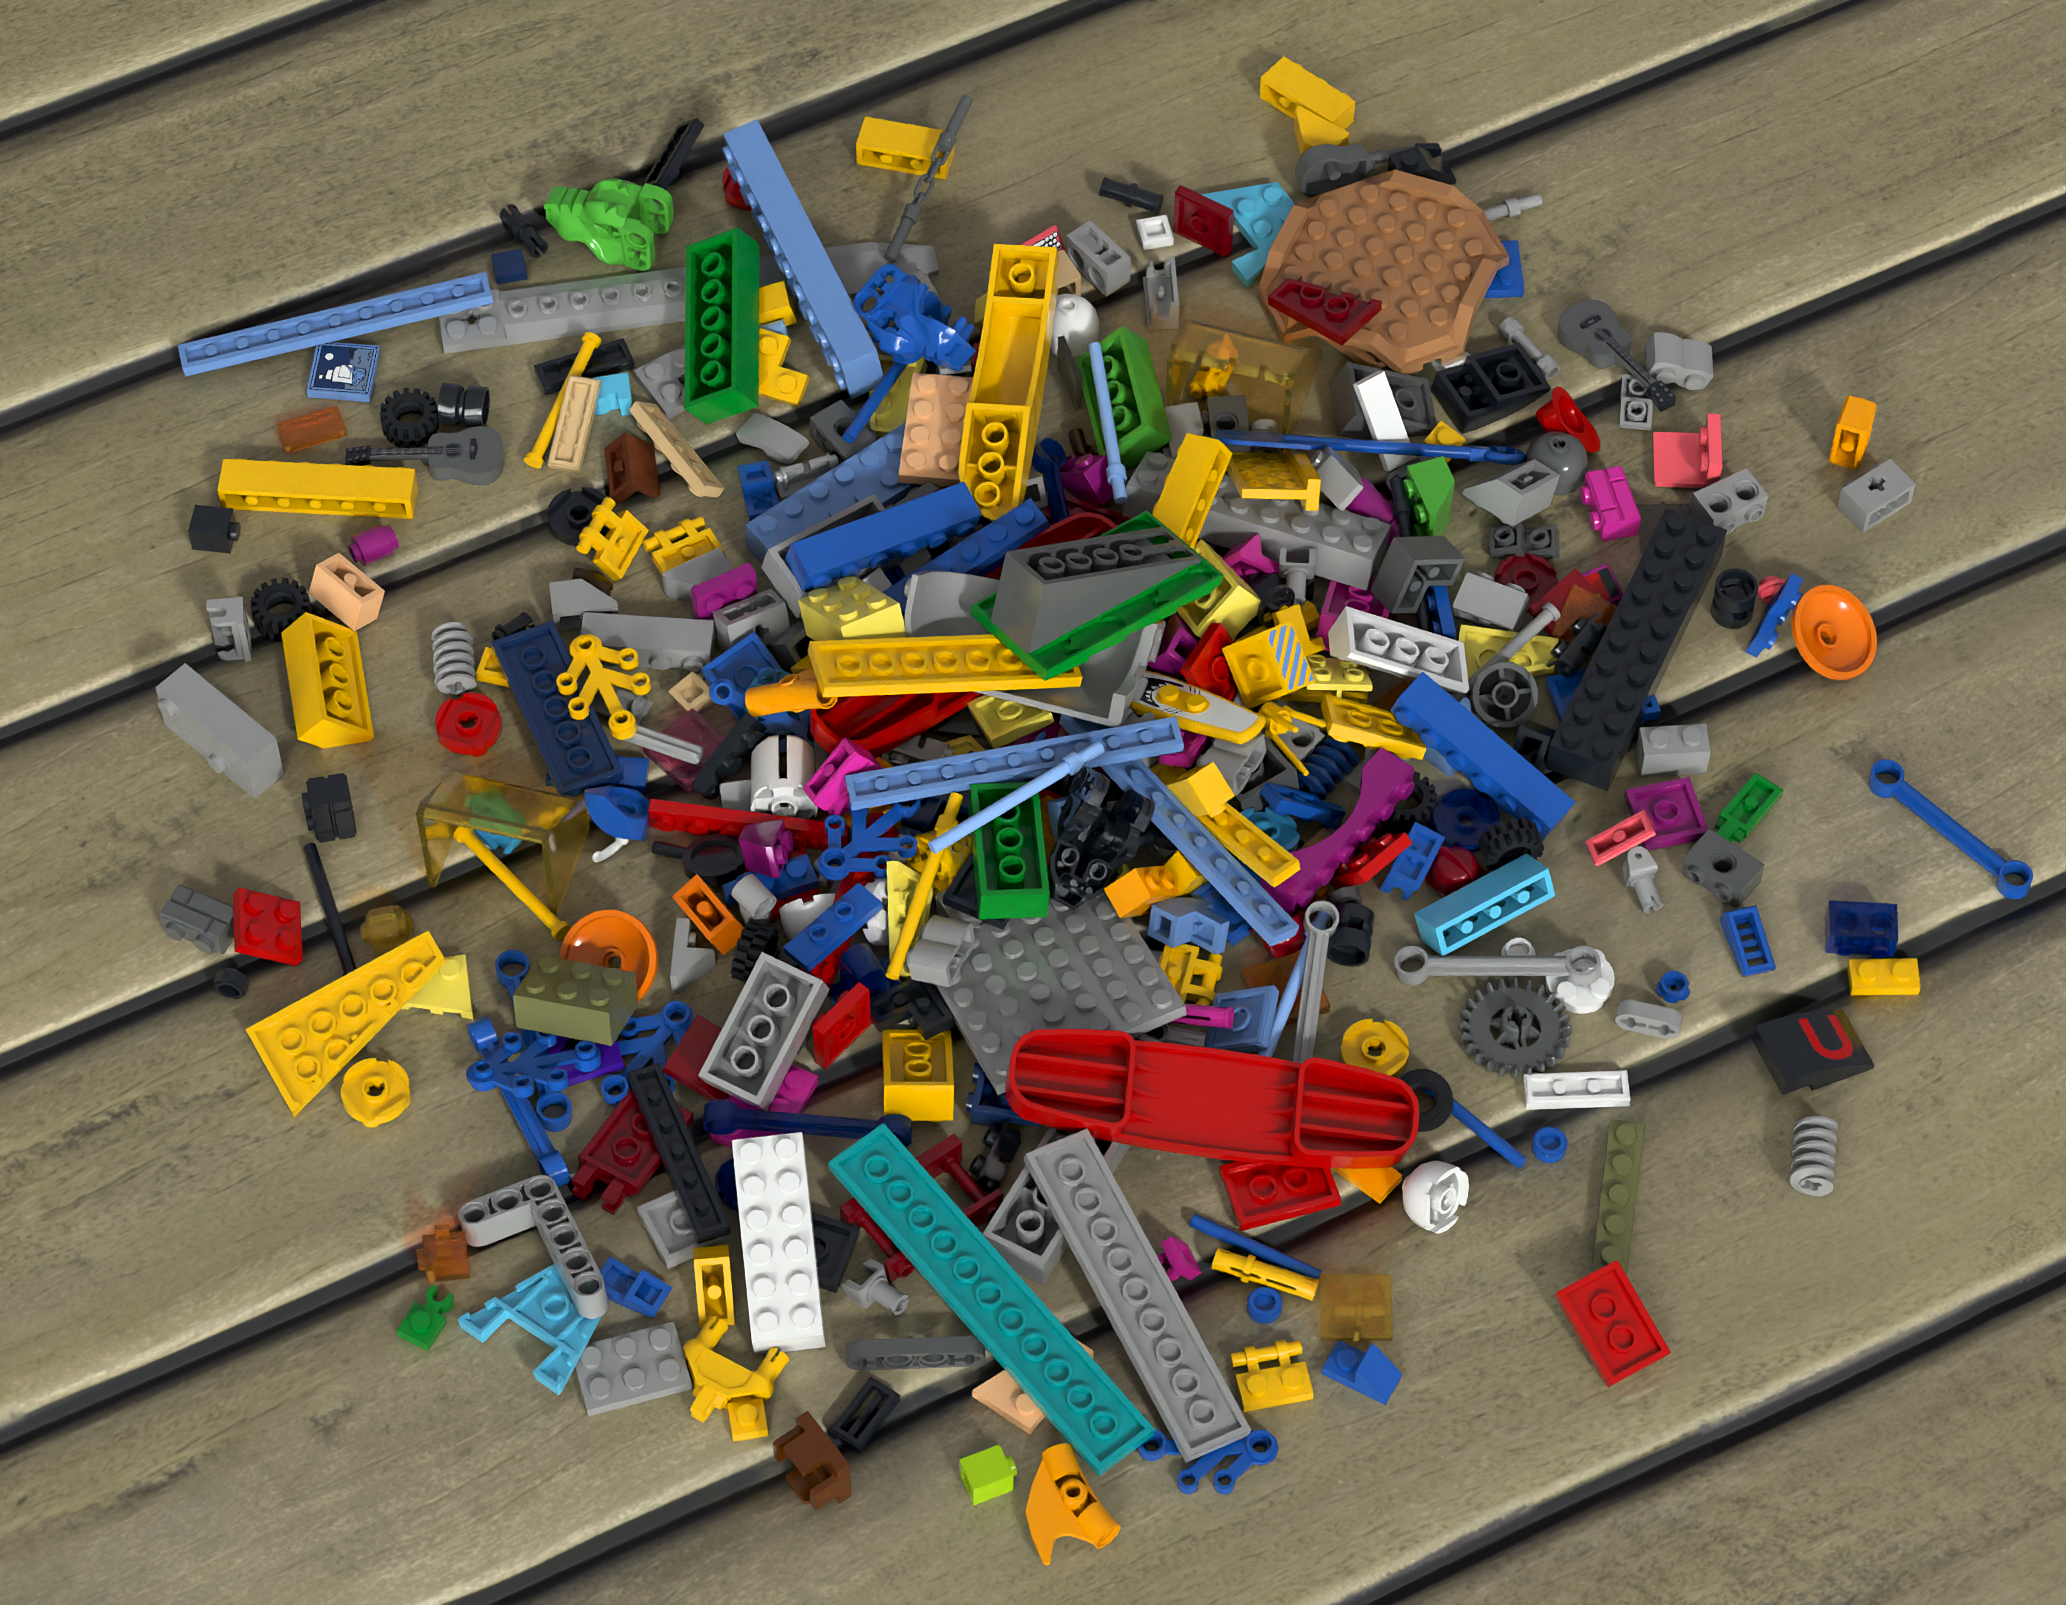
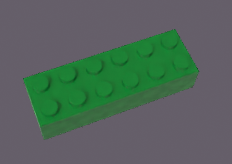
M738 227L686 246L684 409L706 425L759 406V243Z

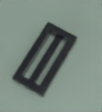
M870 1377L829 1430L830 1436L834 1439H841L842 1444L847 1447L849 1445L852 1446L853 1451L860 1454L899 1403L900 1394ZM873 1390H877L878 1393L860 1414L850 1430L845 1432L843 1429ZM888 1397L886 1402L879 1409V1411L876 1413V1415L873 1417V1419L870 1421L867 1427L863 1430L858 1438H855V1436L859 1433V1431L862 1429V1427L865 1425V1423L868 1421L871 1415L875 1412V1410L878 1408V1406L881 1404L884 1398Z

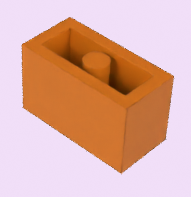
M696 874L672 898L704 936L725 956L737 945V941L741 938V932L745 927L705 881Z

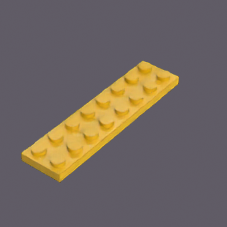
M992 634L810 641L808 646V654L822 697L1080 687L1083 678L1079 666L1044 681L1036 674V671L1034 672L1018 658V655L1010 651L999 641V638Z

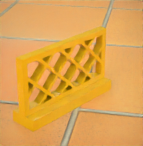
M1285 448V453L1232 452L1233 454L1226 470L1241 498L1299 499L1306 511H1318L1321 479L1303 449Z

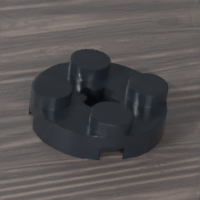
M581 487L582 491L571 492V489H567L557 494L548 506V527L552 535L560 542L577 547L580 542L579 535L584 527L589 526L593 519L591 516L593 510L597 505H601L606 497L593 488ZM583 513L586 514L584 520H574V514L579 516ZM604 525L600 534L605 537L609 528Z

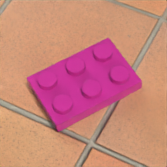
M791 1065L767 1113L731 1096L710 1133L711 1140L732 1148V1140L791 1133L819 1082L818 1075Z

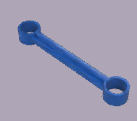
M1883 759L1877 761L1872 766L1868 785L1875 795L1882 798L1895 797L1997 878L1996 887L2004 897L2021 899L2028 894L2033 880V872L2026 863L2018 860L2006 861L1908 784L1904 780L1902 766L1896 761ZM1880 773H1888L1894 776L1897 782L1894 784H1884L1875 776ZM2016 874L2021 876L2026 883L2020 886L2011 885L2003 876Z
M508 950L498 956L495 962L497 980L501 986L508 989L514 1008L513 993L530 970L528 957L523 952ZM513 963L525 967L523 972L516 976H507L501 972L505 966ZM519 1028L526 1050L536 1040V1031ZM547 1049L540 1056L549 1055ZM551 1067V1068H546V1069H543V1070L550 1071V1070H552L553 1068ZM535 1081L539 1094V1100L536 1105L537 1116L543 1128L550 1132H559L566 1129L573 1117L569 1098L559 1091H552L547 1085ZM552 1105H560L566 1108L565 1114L555 1119L547 1118L542 1113L547 1107Z
M487 1016L467 1023L468 1033L479 1055L483 1056L484 1060H488L501 1048L491 1021ZM509 1075V1077L515 1078L516 1075ZM499 1087L537 1159L541 1174L552 1177L557 1187L571 1182L567 1166L558 1150L554 1149L527 1097H517L513 1092Z

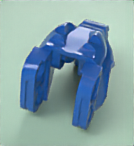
M886 264L880 267L856 294L853 302L856 312L868 322L866 329L873 334L872 341L879 343L880 350L893 355L892 360L900 364H913L923 357L927 361H933L935 364L945 366L947 369L962 370V366L976 352L973 346L967 342L974 326L970 322L965 326L967 320L961 316L949 327L948 322L952 308L949 305L945 306L935 293L928 291L929 287L925 283H921L915 275L907 276L894 264ZM888 275L895 279L892 284L885 280ZM877 287L884 292L882 296L875 290ZM876 297L875 306L869 311H863L865 301L868 298ZM893 320L895 324L893 327H890L888 324Z

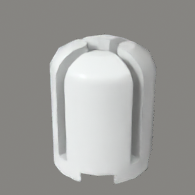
M779 735L769 736L757 744L751 756V812L809 819L813 814L814 818L816 817L818 806L810 800L802 789L816 773L815 751L810 743L798 736L787 735V779L781 778ZM781 803H788V807H781Z

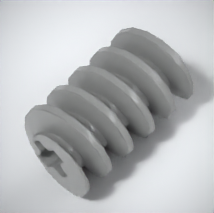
M460 622L440 624L432 630L431 634L433 642V671L435 674L434 683L437 689L445 694L461 695L469 693L477 685L474 678L476 671L474 669L473 637L466 632L465 625Z
M1812 1116L1803 1118L1794 1125L1789 1181L1794 1189L1803 1194L1824 1196L1833 1191L1834 1185L1831 1181L1834 1180L1835 1173L1832 1169L1836 1165L1833 1157L1837 1152L1834 1145L1837 1143L1838 1138L1835 1134L1838 1131V1124L1833 1119L1823 1116Z

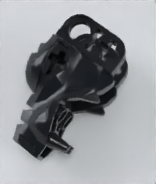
M1084 766L1078 771L1068 789L1071 793L1059 816L1057 824L1058 839L1050 854L1049 897L1072 910L1104 893V888L1110 885L1111 876L1115 870L1135 857L1139 850L1140 831H1145L1155 810V803L1131 789L1122 796L1121 800H1116L1111 812L1100 807L1108 791L1110 780L1088 766Z

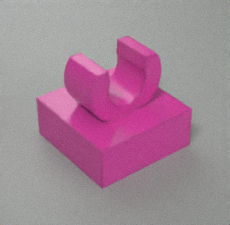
M1173 1236L1161 1243L1165 1253H1161L1157 1257L1162 1266L1170 1263V1268L1166 1274L1171 1282L1177 1280L1180 1275L1188 1280H1192L1202 1273L1187 1243Z

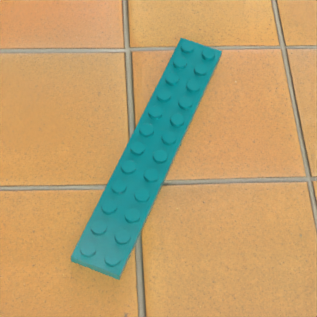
M884 1123L828 1162V1169L1098 1476H1101L1154 1436V1427Z

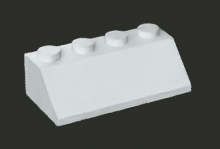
M1347 606L1328 632L1330 656L1415 681L1424 672L1448 692L1467 693L1469 690L1464 642Z

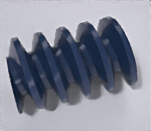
M1329 735V737H1326L1321 742V746H1318L1313 751V754L1309 755L1305 762L1302 763L1309 771L1308 776H1304L1297 769L1300 791L1315 794L1324 801L1327 798V792H1333L1335 784H1340L1344 780L1343 775L1350 774L1352 767H1356L1360 763L1358 754L1348 742L1337 741Z

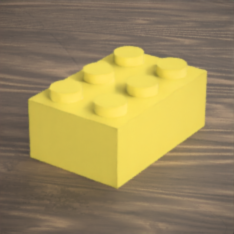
M857 577L842 578L836 585L829 588L812 590L808 596L798 600L806 635L815 641L906 638L900 603Z

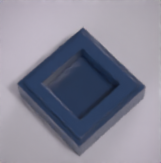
M522 249L491 254L497 285L528 279Z

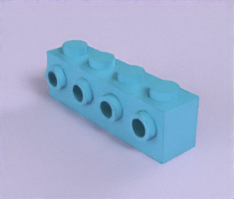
M1526 853L1419 910L1414 915L1421 941L1441 956H1444L1553 898L1555 893L1549 869Z

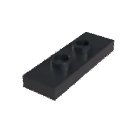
M698 118L679 124L642 186L647 183L667 190L670 183L679 176L681 164L692 154V146L704 127V124Z
M624 338L595 348L581 377L592 379L635 368L634 360ZM578 352L534 365V371L544 395L561 390Z

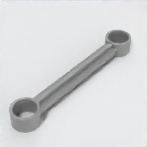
M1327 901L1312 903L1307 908L1303 919V926L1309 938L1292 1061L1299 1063L1313 1058L1329 937L1334 934L1339 923L1337 908ZM1314 911H1325L1332 917L1333 925L1326 930L1317 929L1310 923L1309 916Z
M1407 946L1399 950L1394 959L1397 978L1402 983L1412 986L1423 983L1428 976H1568L1573 983L1586 986L1596 982L1601 974L1600 956L1595 949L1589 946L1575 947L1567 956H1428L1420 947ZM1409 959H1418L1424 963V966L1416 972H1406L1400 968L1401 964ZM1580 959H1588L1596 964L1591 971L1585 973L1577 972L1571 967L1575 961Z

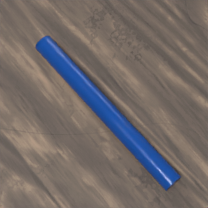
M894 361L842 436L844 441L847 443L855 441L907 365Z
M1420 1088L1435 1101V1095L1431 1090ZM1453 1098L1451 1114L1516 1168L1520 1169L1525 1164L1527 1158Z
M1194 1214L1190 1221L1189 1227L1283 1269L1314 1279H1320L1322 1275V1270L1197 1214Z

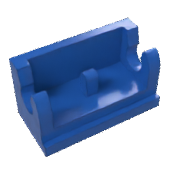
M1416 821L1408 834L1412 844L1395 858L1380 887V890L1387 894L1394 887L1400 888L1403 891L1402 900H1408L1414 890H1419L1445 839L1444 836Z

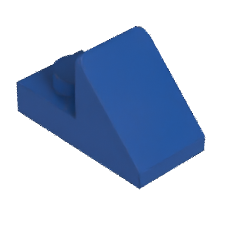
M1338 1340L1322 1368V1375L1384 1405L1387 1404L1402 1378V1373L1374 1344H1371L1365 1353Z

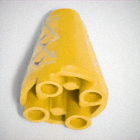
M936 830L914 836L917 840V853L912 858H906V866L920 875L930 852L928 842L935 838ZM971 834L945 848L933 881V899L936 900L937 893L948 889L971 853ZM906 844V849L912 848L911 845Z

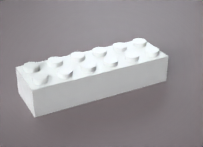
M802 1132L732 1140L754 1354H768L769 1349L772 1347L778 1349L777 1353L780 1351L788 1352L826 1347Z

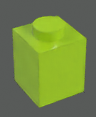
M1000 1444L959 1459L960 1477L973 1506L1014 1490V1476L1017 1475V1469L1011 1455L1005 1456Z

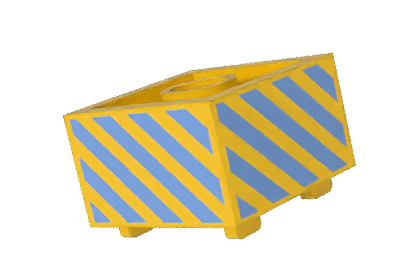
M1291 620L1222 648L1247 709L1316 682Z

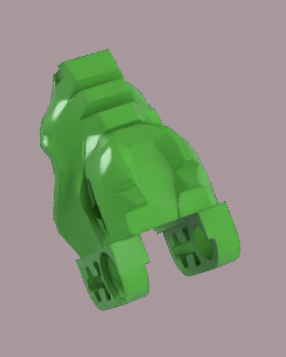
M617 178L601 180L590 191L554 186L544 204L546 220L555 227L563 239L585 243L602 263L625 265L640 271L650 269L655 259L653 233H668L674 221L673 199L669 192L651 184L645 183L644 186ZM652 199H656V200H658L659 202H661L662 204H659V203L655 202V201L652 200ZM635 234L640 235L644 239L637 237Z

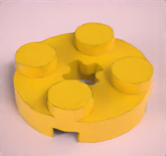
M1373 1018L1360 1020L1351 1025L1344 1033L1340 1047L1341 1062L1397 1078L1403 1073L1408 1064V1038L1403 1030L1393 1022L1384 1020V1023L1373 1022ZM1371 1046L1374 1049L1380 1047L1383 1050L1380 1056H1371L1368 1054V1047Z
M376 1058L364 1059L350 1067L344 1075V1083L341 1088L343 1106L352 1118L361 1121L366 1127H377L382 1123L395 1119L411 1103L408 1075L394 1061L387 1059V1063L376 1061ZM372 1086L377 1089L385 1088L379 1096L369 1095V1088Z

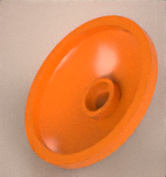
M1820 585L1805 592L1795 604L1791 618L1793 639L1799 653L1812 669L1834 680L1852 679L1868 669L1876 654V629L1868 610L1855 595L1838 586Z
M600 910L581 918L568 931L559 954L561 959L586 962L608 968H613L612 962L614 958L619 957L621 963L618 969L636 973L638 1002L651 988L658 968L657 946L649 929L636 917L618 910Z

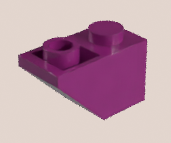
M1091 453L1084 456L1069 455L1059 462L1058 465L1060 467L1051 474L1058 484L1078 499L1096 505H1103L1114 496L1112 485L1108 483L1106 474L1108 467L1106 455H1092Z
M1172 614L1164 628L1155 663L1148 662V666L1157 673L1176 679L1183 676L1180 669L1201 639L1194 634L1178 614Z
M784 819L744 825L739 836L746 869L771 878L780 877L784 865L788 863L790 851L794 848L792 833L790 830L786 831Z

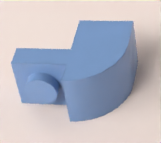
M1175 897L1152 904L1147 935L1172 948L1192 942L1216 955L1225 951L1230 921L1213 913V904L1194 898Z

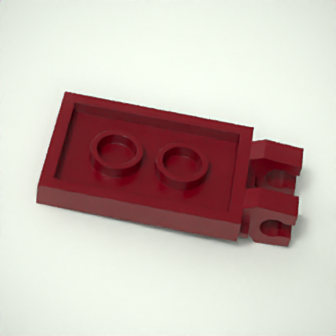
M631 1089L578 1156L579 1171L572 1179V1184L575 1185L572 1189V1194L583 1200L593 1190L597 1180L609 1185L601 1195V1200L604 1201L602 1210L612 1215L622 1206L626 1195L632 1197L634 1194H639L662 1163ZM678 1105L688 1128L694 1121L693 1113Z

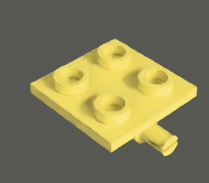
M1312 654L1306 658L1316 681L1306 686L1307 690H1331V695L1341 698L1342 691H1372L1373 684L1363 665L1339 658H1325L1318 654ZM1317 726L1321 730V732H1327L1326 727L1322 728Z

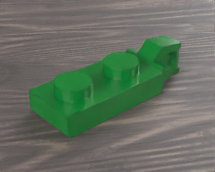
M1754 773L1719 814L1718 821L1714 827L1718 830L1716 833L1731 843L1733 840L1741 843L1779 801L1784 790L1761 775Z

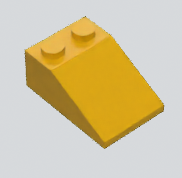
M883 1030L884 1121L899 1123L907 1121H929L934 1123L953 1121L954 1075L951 1030H946L928 1040H925L918 1030Z

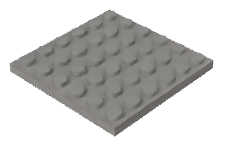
M1106 892L1097 898L1086 901L1075 910L1049 898L1047 917L1011 918L1004 930L988 923L981 924L980 929H973L975 936L974 945L969 956L962 963L955 982L950 987L933 984L940 998L954 1016L957 1027L997 1095L1005 1092L1006 1069L1014 1045L1023 1035L1033 1030H1116L1126 1032L1134 1038L1187 1015L1185 1004L1129 917L1119 918Z

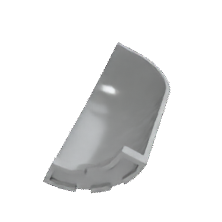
M927 570L912 574V578L907 580L904 590V596L908 597L904 623L906 637L991 634L970 613L972 604L998 591L1000 580L941 570ZM1159 620L1127 635L1124 641L1090 656L1087 662L1079 665L1083 677L1080 687L973 692L1110 727L1124 726L1133 714V709H1130L1133 700L1140 701L1144 694L1148 679L1143 678L1148 662L1155 663L1166 621Z

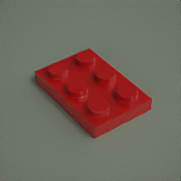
M1241 1161L1219 1166V1174L1240 1232L1341 1206V1197L1330 1168L1259 1164Z
M1618 1260L1554 1294L1608 1388L1671 1354Z

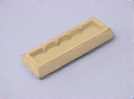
M569 375L547 464L549 468L574 473L581 472L602 385L600 380Z

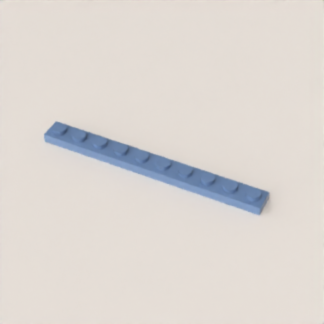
M483 272L180 344L178 349L182 369L186 377L476 308L494 302L487 273Z
M1063 714L1059 721V724L1070 735L1110 728L1106 725ZM1141 759L1100 766L1125 793L1131 789L1155 803V810L1151 821L1270 947L1296 935L1299 925Z
M1175 716L845 775V784L851 810L853 811L970 790V784L1009 783L1036 778L1060 764L1063 757L1073 751L1078 753L1097 741L1102 744L1105 752L1084 766L1092 768L1183 751L1184 743Z

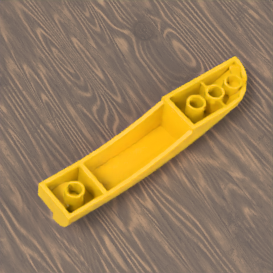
M994 244L983 328L970 396L966 403L958 469L960 483L965 482L982 516L991 522L1016 508L1024 500L1039 425L1052 339L1059 266L1057 247Z

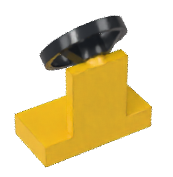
M1284 584L1277 585L1269 590L1258 606V622L1266 628H1273L1291 620L1306 657L1325 650L1322 637L1309 638L1300 605L1294 604V591ZM1281 591L1288 592L1283 598H1276L1273 602H1269L1277 593ZM1266 607L1269 608V614L1272 615V620L1269 622L1264 621Z

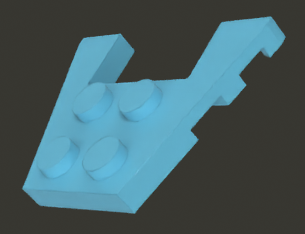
M1278 182L1201 194L1234 210L1235 226L1255 250L1232 261L1231 269L1246 288L1251 286L1255 282V277L1264 271L1269 250L1295 204Z
M555 1264L515 1285L516 1290L501 1299L494 1297L484 1303L485 1308L471 1316L467 1312L457 1320L461 1329L483 1343L509 1318L555 1350L533 1371V1374L538 1382L559 1395L567 1384L601 1317L588 1319L579 1314Z

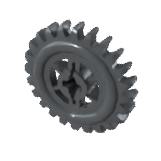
M1514 977L1511 988H1507L1503 978L1499 980L1498 990H1495L1491 983L1487 982L1486 995L1482 994L1480 989H1476L1474 994L1476 1002L1471 998H1467V1009L1461 1010L1460 1017L1462 1021L1458 1025V1029L1462 1032L1460 1041L1467 1045L1465 1052L1468 1055H1476L1474 1059L1475 1064L1487 1063L1485 1071L1492 1072L1496 1068L1498 1069L1499 1077H1504L1507 1072H1510L1512 1079H1517L1519 1073L1531 1075L1532 1070L1536 1073H1544L1545 1066L1549 1068L1555 1067L1556 1059H1562L1565 1056L1564 1049L1570 1046V1038L1568 1036L1572 1033V1027L1567 1025L1570 1021V1014L1565 1013L1561 1015L1564 1011V1002L1553 1006L1556 993L1552 992L1550 996L1544 998V984L1540 985L1539 989L1533 992L1531 979H1528L1523 989L1519 987L1517 977ZM1499 1014H1502L1501 1018L1495 1019ZM1533 1019L1536 1021L1540 1032L1531 1026ZM1490 1028L1499 1030L1497 1041L1494 1040ZM1529 1038L1537 1040L1531 1046L1527 1047L1526 1043L1528 1042ZM1505 1044L1506 1046L1512 1047L1513 1049L1503 1047L1502 1045Z

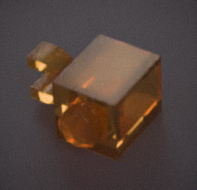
M449 1224L435 1225V1234L422 1235L423 1249H417L419 1271H426L428 1283L470 1278L468 1245L465 1231L450 1232Z

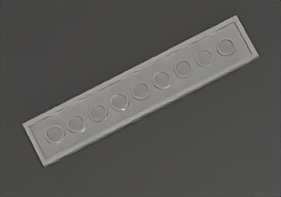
M1088 1128L1026 1153L1023 1159L1185 1462L1187 1463L1247 1437L1251 1432L1250 1426Z

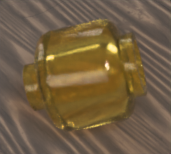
M398 905L372 909L367 913L365 923L361 924V935L364 942L370 943L371 947L377 952L393 950L413 937L414 924L410 913L404 911Z

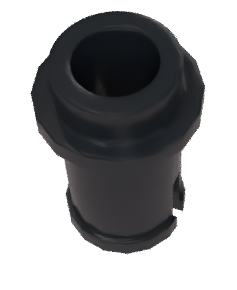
M522 612L508 623L495 626L492 638L497 640L524 631L526 628H533L535 624L528 625L533 620L526 612Z

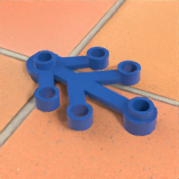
M764 666L758 671L757 679L762 685L776 683L777 672L772 667ZM764 670H770L773 673V680L769 683H765L761 679V673ZM721 678L711 684L709 695L713 702L718 705L731 703L748 711L745 704V695L737 692L731 681ZM720 686H726L729 689V695L724 699L719 698L716 694L717 688ZM810 709L798 712L801 721L788 716L787 711L760 716L765 719L760 721V723L767 727L763 734L784 728L810 743L814 749V741H810L807 738V732L810 729ZM787 737L779 740V754L787 751Z
M920 799L893 803V807L867 829L866 816L869 813V808L852 811L849 802V813L852 816V841L843 849H841V836L845 832V821L839 815L827 817L825 820V833L828 836V849L818 859L819 873L829 880L843 879L850 872H873L878 878H887V868L880 869L877 866L881 864L887 865V861H893L889 856L879 855L875 859L855 857L861 852H897L902 858H912L917 853V840L913 836L903 835L900 838L879 837L902 818L908 819L915 816L920 810ZM837 824L840 827L833 829L830 825ZM909 844L912 848L904 849L901 846ZM832 864H837V865H839V866H838V867H831L830 865H832Z
M672 1001L663 1008L660 1014L639 1018L630 1017L625 1026L632 1025L635 1028L631 1031L623 1029L620 1036L627 1041L618 1043L622 1056L638 1054L620 1075H610L602 1081L601 1093L606 1103L617 1106L626 1097L630 1087L627 1082V1072L644 1068L651 1060H653V1065L660 1063L663 1070L667 1063L665 1043L673 1035L677 1048L694 1021V1013L687 1004L681 1001ZM676 1017L682 1018L680 1021H672ZM658 1029L651 1037L635 1039L640 1031ZM664 1073L668 1084H670V1089L674 1093V1079ZM614 1091L621 1092L619 1095H610Z
M536 1031V1040L515 1061L505 1063L512 1054H517L523 1049L521 1034L518 1032H508L501 1038L502 1047L488 1060H478L470 1065L466 1070V1077L475 1090L489 1091L498 1086L513 1092L515 1096L520 1098L529 1097L534 1093L533 1080L547 1085L552 1091H562L569 1085L567 1071L561 1068L550 1071L543 1069L574 1063V1067L579 1071H594L601 1065L600 1049L594 1042L581 1041L572 1051L540 1056L547 1048L557 1043V1035ZM514 1074H518V1075H519V1076H517V1077H515V1078L509 1077V1075H514Z
M1155 1429L1154 1436L1137 1448L1139 1455L1147 1461H1157L1163 1455H1181L1174 1440L1166 1439L1164 1434ZM1251 1430L1247 1437L1205 1454L1191 1468L1182 1470L1178 1474L1177 1487L1184 1494L1196 1492L1199 1487V1480L1227 1455H1240L1227 1470H1219L1214 1475V1489L1220 1494H1229L1235 1488V1481L1253 1464L1266 1465L1276 1458L1278 1442L1266 1430ZM1148 1445H1155L1158 1450L1152 1452L1147 1451L1145 1448ZM1256 1446H1263L1266 1448V1451L1256 1452L1254 1448ZM1191 1478L1194 1480V1483L1192 1485H1185L1182 1480ZM1227 1478L1231 1483L1224 1486L1219 1484L1218 1480Z

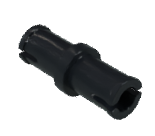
M1104 177L1099 191V196L1123 202L1126 207L1136 206L1157 214L1161 209L1164 199L1163 194L1138 188V184L1131 183V185H1127Z
M507 205L512 215L503 208L499 215L500 219L511 229L512 237L517 242L522 243L532 257H541L536 247L545 254L548 250L547 242L536 232L534 223L529 219H525L515 205Z

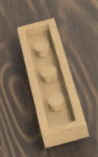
M635 401L629 411L637 420V426L642 431L648 433L654 441V447L659 452L665 454L671 462V468L676 473L682 475L687 481L688 489L699 497L718 498L725 488L657 404Z

